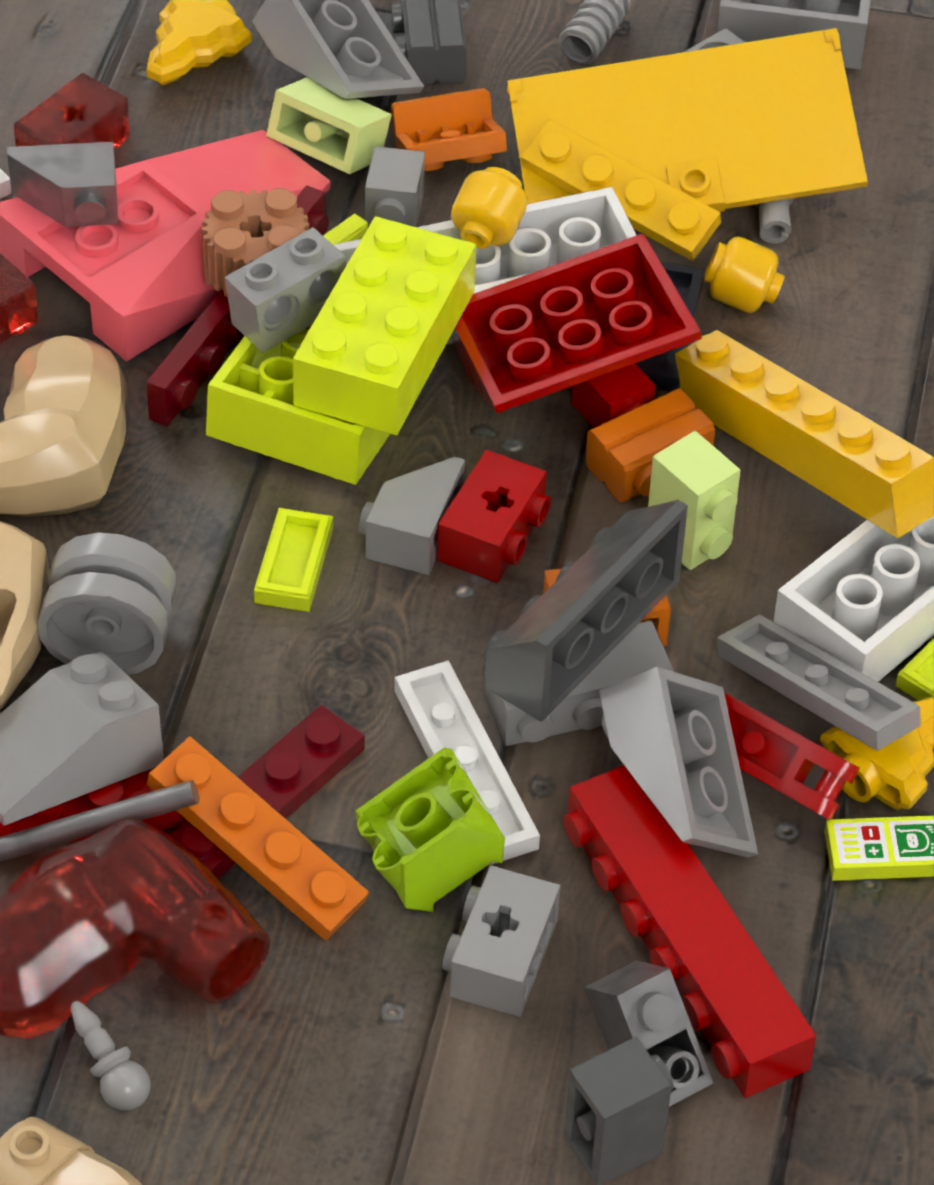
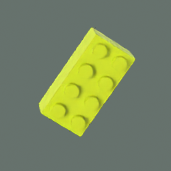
M375 216L293 357L294 406L398 435L475 291L476 244Z

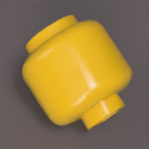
M487 167L484 170L474 171L465 178L453 203L450 216L454 226L460 231L461 238L464 241L475 243L476 248L486 249L490 245L503 246L514 238L526 212L528 199L525 191L522 189L521 181L514 174L502 168Z
M737 236L732 238L727 245L721 242L718 243L706 268L703 281L710 283L709 294L714 300L750 314L758 310L763 301L770 304L774 303L782 287L785 275L776 272L779 264L776 252Z

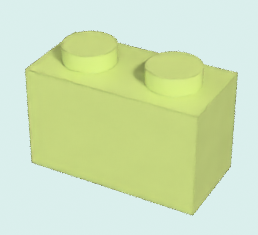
M306 77L276 90L266 136L343 172L352 174L370 165L374 146L384 147L392 114L357 98L344 99Z
M693 431L653 456L648 507L675 500L688 505L682 564L689 570H692L708 559L720 557L731 545L741 471L696 431Z

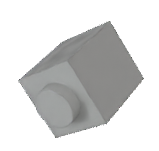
M374 146L365 185V221L368 222V226H370L375 216L413 227L417 226L424 194L425 152Z

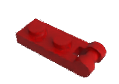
M724 692L740 769L812 811L832 820L840 804L835 802L846 781L852 784L860 768ZM815 763L824 768L825 771L813 790L803 783Z

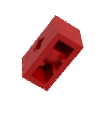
M485 450L438 523L437 561L498 583L510 564L516 566L522 559L527 546L528 534L533 526L540 528L546 520L551 505V497L545 495L547 471Z

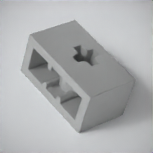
M490 865L481 888L472 886L467 895L462 920L467 923L462 936L453 933L446 947L443 969L451 972L450 997L521 1017L558 921L559 884Z

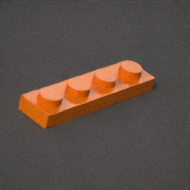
M191 736L149 773L146 784L153 791L193 780L198 788L199 804L176 811L325 941L366 902L370 893L366 888Z

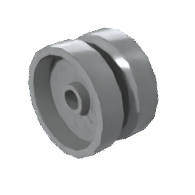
M98 532L76 536L60 546L52 560L47 580L48 591L42 600L37 621L39 639L49 653L64 664H68L79 656L102 651L127 675L140 673L154 665L164 649L168 631L167 618L172 611L177 589L176 572L166 557L149 544L121 534Z

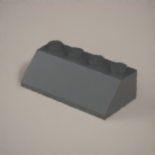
M675 500L627 511L611 528L604 527L595 536L590 549L576 562L574 560L569 561L558 574L556 582L542 596L535 595L528 601L520 618L506 631H498L490 639L484 652V660H486L485 688L542 722L680 582L688 505Z

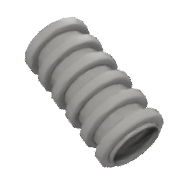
M585 0L559 36L558 42L562 53L569 60L579 64L593 63L598 58L599 53L605 48L606 43L611 39L612 34L617 30L618 25L622 23L624 16L630 11L631 0Z

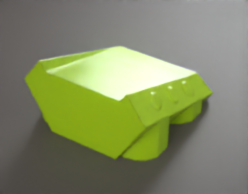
M442 748L355 811L359 832L374 850L372 861L376 869L396 890L406 909L434 912V903L490 863H503L505 837L454 751L450 748Z

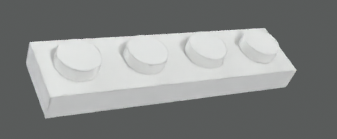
M449 660L396 676L395 693L427 757L430 758L444 747L452 749L505 837L503 861L539 850L540 834Z

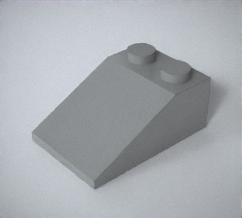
M265 0L252 20L266 46L277 60L344 99L420 93L424 87L369 0Z
M102 651L79 656L68 664L49 670L0 713V822L4 826L157 767L164 760L159 704Z
M657 666L599 690L603 707L601 722L603 730L609 739L610 747L682 842L747 858L758 855L723 687Z

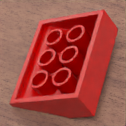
M644 233L473 294L451 334L455 352L471 384L496 413L702 339L701 330Z

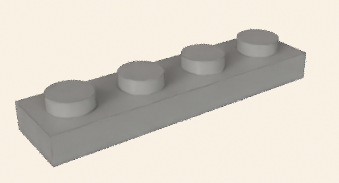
M761 614L717 637L719 657L876 751L921 726L920 706Z

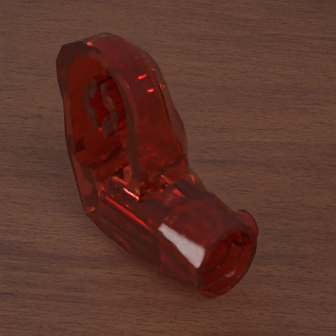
M124 818L83 841L60 848L39 858L0 897V1035L29 1039L57 1029L72 1015L71 1004L73 1002L80 1001L85 1004L96 993L117 983L130 973L142 959L156 961L160 970L206 1002L215 1004L228 1000L248 985L259 972L269 954L270 938L235 894L223 887L203 861L165 832L137 818Z

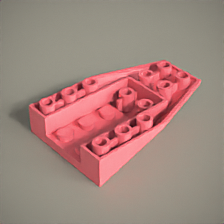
M260 130L116 168L118 224L65 227L18 197L0 202V256L26 278L47 267L87 300L91 308L93 334L127 362L197 319L220 292L212 285H206L203 265L202 221L206 219V212L211 211V200L214 196L225 190L237 193L244 191L246 194H249L251 190H255L257 193L267 190L268 193L276 188H285L297 197L306 185L321 190L326 194L330 189V180L282 143L267 137L265 130Z

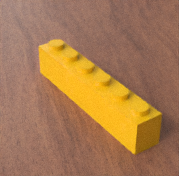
M718 330L702 336L701 340L675 353L681 390L694 402L695 408H700L713 424L896 538L901 537L934 516V457Z

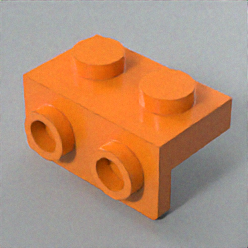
M485 88L394 102L391 105L395 148L425 152V171L440 169L444 166V162L463 159L467 163L486 162L493 158L492 154L507 152L506 132L493 120L491 95Z

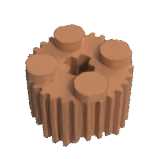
M276 188L268 193L267 190H263L261 193L251 190L249 194H246L244 191L237 193L225 190L212 198L211 211L206 212V219L202 221L203 265L206 285H212L217 291L224 290V295L227 296L225 276L310 229L308 216L304 215L302 207L297 208V197L294 193L285 188Z

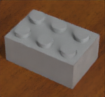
M721 0L717 32L726 28L744 42H752L837 28L840 35L844 67L861 70L871 0Z

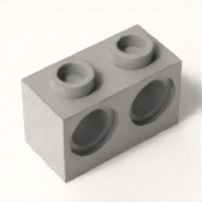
M313 227L225 276L232 324L262 353L311 326L346 267L345 255Z

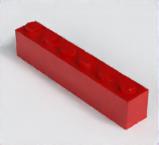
M625 765L570 786L568 812L563 816L564 828L569 840L576 848L583 847L592 861V870L598 885L604 892H612L621 906V915L627 930L633 937H641L650 951L651 963L671 970L694 1031L701 1030L711 1045L714 1063L722 1077L726 1080L732 1078L743 1097L747 1098L809 1071L817 1035L688 843L682 842Z

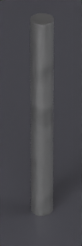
M190 780L1 836L0 862L199 804L198 788L195 782Z

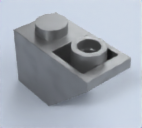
M635 961L584 987L605 1042L610 1049L637 1036L651 1057L657 1055L664 1061L673 1080L669 1107L713 1084L712 1077L669 968Z

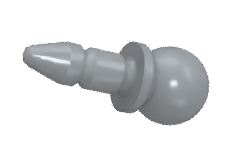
M73 1002L71 1004V1013L75 1029L79 1036L84 1037V1044L92 1057L98 1060L90 1069V1072L94 1077L101 1078L100 1092L104 1101L116 1110L129 1111L138 1108L147 1100L150 1094L151 1081L148 1072L139 1063L129 1060L131 1051L128 1046L115 1050V1043L106 1029L101 1027L102 1022L95 1013L82 1002Z

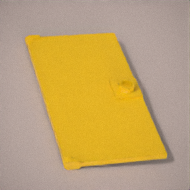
M837 28L507 80V92L510 95L522 178L528 204L572 195L522 167L521 155L549 118L718 212H724L725 209L868 187L841 52L840 35Z

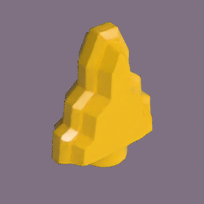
M170 0L159 13L161 24L156 30L158 44L150 51L146 69L147 77L159 82L161 85L174 82L193 67H208L221 56H234L252 42V33L245 27L241 18L236 16L234 8L227 0Z
M934 696L913 701V703L920 706V727L878 751L836 726L821 734L820 742L825 749L860 768L852 784L846 781L842 788L849 797L863 803L876 797L882 803L898 811L901 808L910 809L927 791L928 783L925 776L934 767Z

